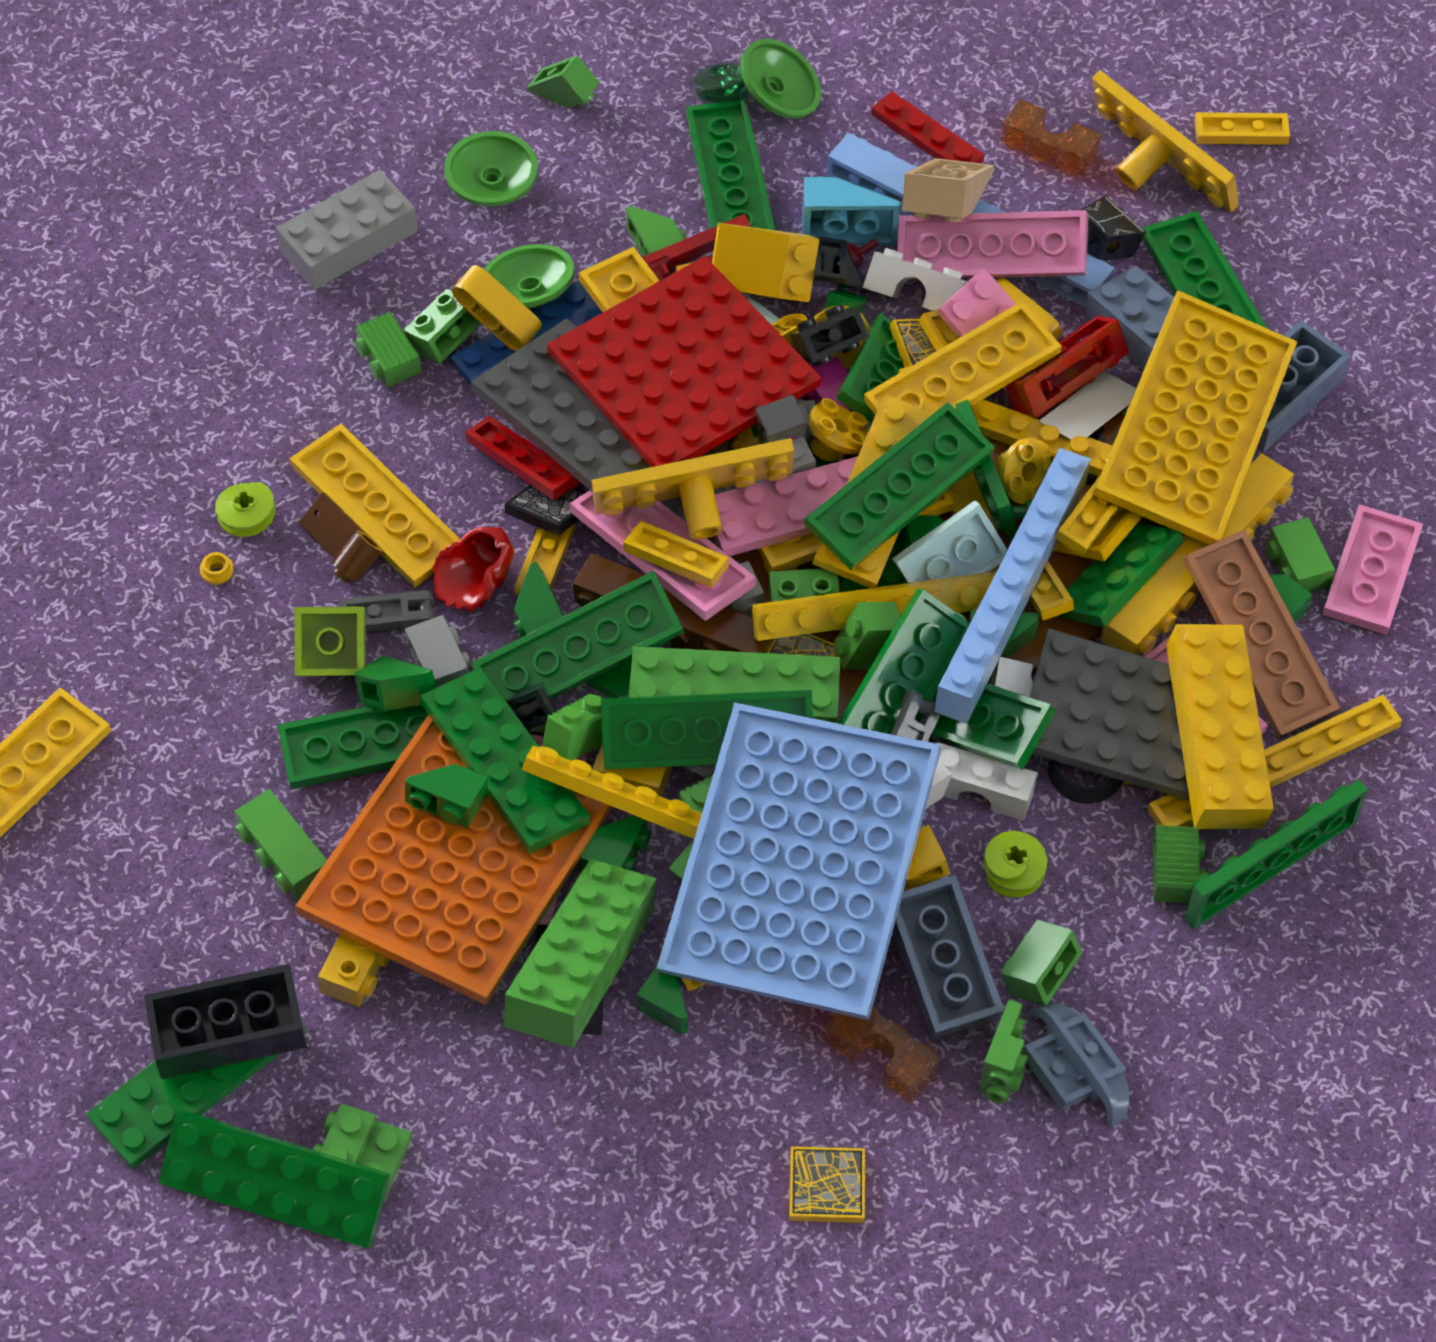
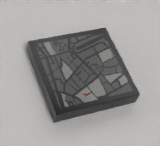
M528 485L505 503V514L559 536L579 520L571 513L570 503L587 491L574 486L556 500H552L533 486Z

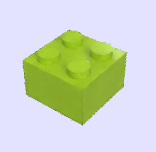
M294 607L295 676H355L354 673L366 666L365 607Z

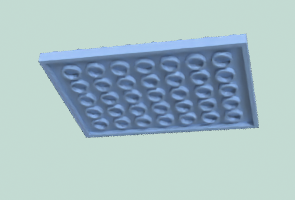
M734 703L657 965L659 973L869 1020L942 750L940 744Z

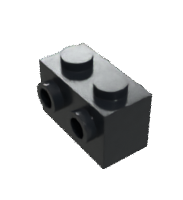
M840 304L825 311L827 317L817 322L813 317L797 324L798 330L789 334L796 351L807 363H813L814 367L832 360L831 354L841 350L842 353H847L860 346L859 341L869 337V334L857 307L844 308L843 304Z

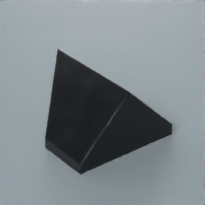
M816 236L815 238L819 239L812 285L870 293L869 289L863 288L865 281L847 248V240Z
M543 681L505 700L529 734L544 736L548 715H552L553 712L557 713V709Z

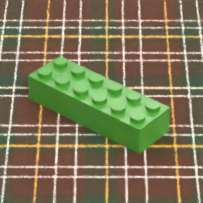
M633 646L629 697L812 689L813 719L837 723L840 657Z
M590 859L506 992L504 1027L573 1048L655 910L657 878Z

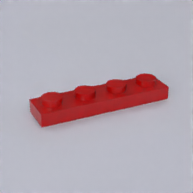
M893 91L872 107V116L933 158L979 164L984 161V153Z
M490 415L465 432L468 443L552 500H556L578 484V480L548 454Z

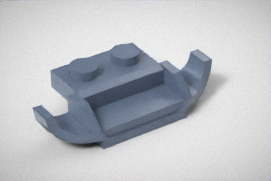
M1050 1002L1047 1006L1040 1005L1032 1008L1028 1015L1031 1018L1040 1017L1048 1026L1044 1037L1024 1045L1022 1054L1028 1056L1026 1063L1062 1111L1090 1098L1093 1104L1102 1100L1107 1110L1106 1122L1110 1127L1125 1120L1129 1107V1086L1125 1077L1127 1069L1085 1013L1079 1015L1070 1007L1055 1002Z

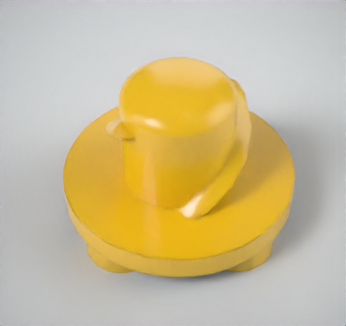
M822 399L819 404L812 408L808 415L810 420L809 426L813 432V440L811 442L813 453L820 459L828 462L835 461L836 459L841 460L845 454H859L868 434L866 428L868 420L859 412H851L837 405L832 399Z
M1023 438L1015 442L997 458L995 468L1006 495L1011 501L1025 504V501L1034 499L1056 456L1046 443L1034 438Z

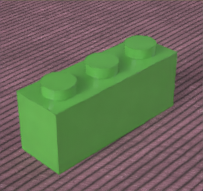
M268 789L234 811L238 824L234 828L244 844L250 842L256 849L254 855L264 869L270 867L276 874L273 878L279 889L284 894L290 892L295 900L298 901L327 859L271 789Z

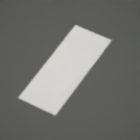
M1104 371L1092 383L1085 385L1039 420V422L1044 425L1057 427L1059 433L1070 440L1075 436L1087 438L1130 404L1136 388Z

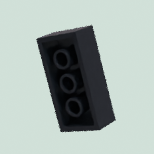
M290 964L144 995L154 1058L161 1079L307 1048Z

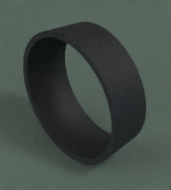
M1049 760L1048 775L1052 785L1062 796L1074 802L1084 804L1102 802L1113 796L1122 784V780L1112 778L1102 785L1081 786L1068 780L1062 774L1057 761Z

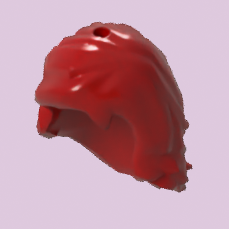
M478 526L466 533L460 541L453 542L452 545L446 546L445 550L439 552V555L435 558V564L432 566V571L435 573L434 584L436 585L434 593L438 601L445 602L446 607L454 606L458 612L462 608L468 612H473L475 608L483 607V603L491 597L492 593L502 586L515 553L513 545L501 527Z

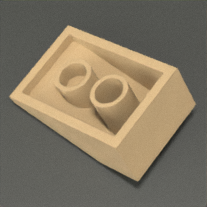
M937 158L928 161L905 173L902 211L913 212L912 216L916 218H931V215L943 216V221L960 222L961 218L970 215L974 211L994 172V165Z

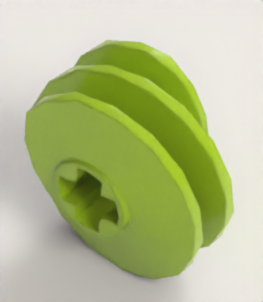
M262 482L236 484L223 491L216 501L215 511L218 523L223 531L232 536L244 538L255 536L266 530L273 522L276 507L274 495L269 487Z
M1014 830L1002 832L992 838L985 849L984 871L987 882L997 894L1008 898H1022L1030 895L1042 885L1046 876L1048 859L1044 847L1031 835Z

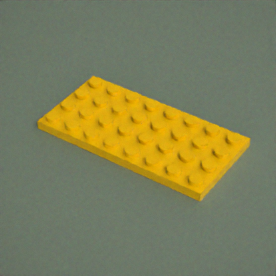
M1177 290L1092 495L1175 531H1180L1182 534L1208 545L1221 540L1298 341Z

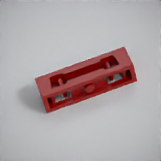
M745 214L724 222L725 224L751 227ZM717 226L642 258L660 281L668 277V274H670L669 270L677 265H682L714 251ZM713 255L707 257L711 262L713 259Z
M1097 315L1059 342L1062 346L1060 354L1006 385L1005 387L1014 410L1032 418H1040L1046 415L1055 404L1070 398L1078 388L1092 383L1098 374L1106 369L1115 367L1121 358L1130 353L1118 319ZM1088 334L1090 335V336H1088L1087 338H1085V339H1083L1082 341H1080L1079 343H1076V342L1079 341L1080 339L1084 338L1086 335H1088ZM1034 371L1036 372V373H1034L1033 375H1031L1030 377H1028L1027 379H1025V380L1023 381V379H1024L1025 377H1027L1028 375H1030L1032 372H1034Z

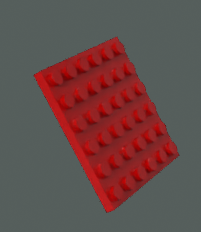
M706 256L547 343V353L650 467L700 457L756 424V408L794 395L797 400L820 387L822 377Z

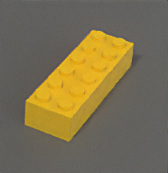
M1176 624L1166 644L1194 829H1263L1274 807L1243 625Z

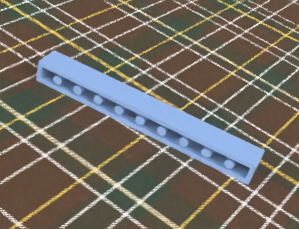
M847 133L828 155L827 176L837 177L900 201L899 213L903 215L913 214V212L902 211L904 176L906 172L918 166L903 161L892 153L868 143L865 139ZM979 199L972 213H1004V211L995 205H990ZM1087 254L1086 276L1026 278L1086 308L1088 292L1113 279L1115 268L1108 265L1105 261Z
M1059 448L938 686L934 712L967 724L1058 541L1055 536L1072 513L1086 485L1091 458Z

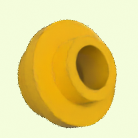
M220 552L206 555L200 565L201 577L209 584L218 585L225 583L232 577L234 572L232 561ZM215 568H221L220 571H212Z

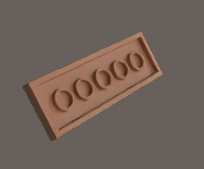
M1245 529L1184 557L1183 561L1216 623L1220 625H1243L1255 697L1278 739L1327 717L1340 709L1337 700Z

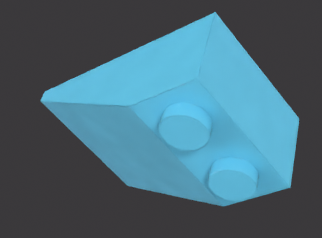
M804 177L803 234L813 237L820 236L847 240V242L854 243L856 246H863L876 238L879 243L877 246H897L900 201L837 177Z

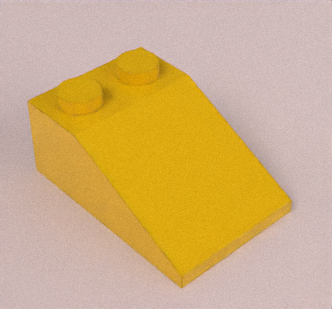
M718 223L712 263L739 292L810 302L819 239L806 234Z

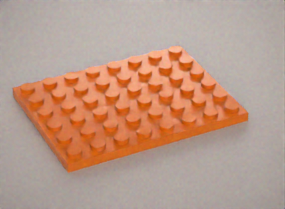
M428 715L295 905L296 914L487 1005L580 860V856L596 829L601 827L613 806L572 790L589 813L590 824L531 854L522 845L488 796L469 828L459 824H450L440 816L428 811L416 810L405 802V781L407 777L453 764L467 768Z

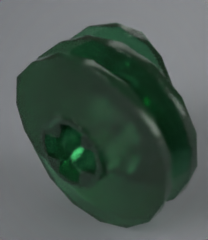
M738 64L710 65L697 72L693 79L696 86V95L704 101L718 103L742 100L750 95L743 81L740 65Z

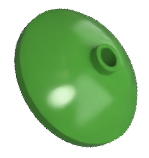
M773 39L754 41L745 49L740 61L742 78L749 93L762 107L773 114L790 119L804 118L817 108L821 99L819 79L810 63L797 50L781 41Z
M486 131L470 135L459 141L448 153L444 170L447 184L455 195L474 205L493 207L506 205L523 197L536 181L538 163L534 151L524 140L505 132Z
M532 244L510 249L495 257L484 268L528 309L546 305L557 299L571 285L575 276V267L570 255L558 247L545 244Z

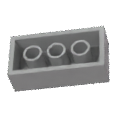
M381 170L376 171L276 227L279 251L313 290L418 232L415 207Z

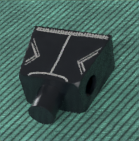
M1104 196L1080 209L1087 210L1088 212L1087 253L1104 261L1133 257L1136 254L1146 231L1108 196Z

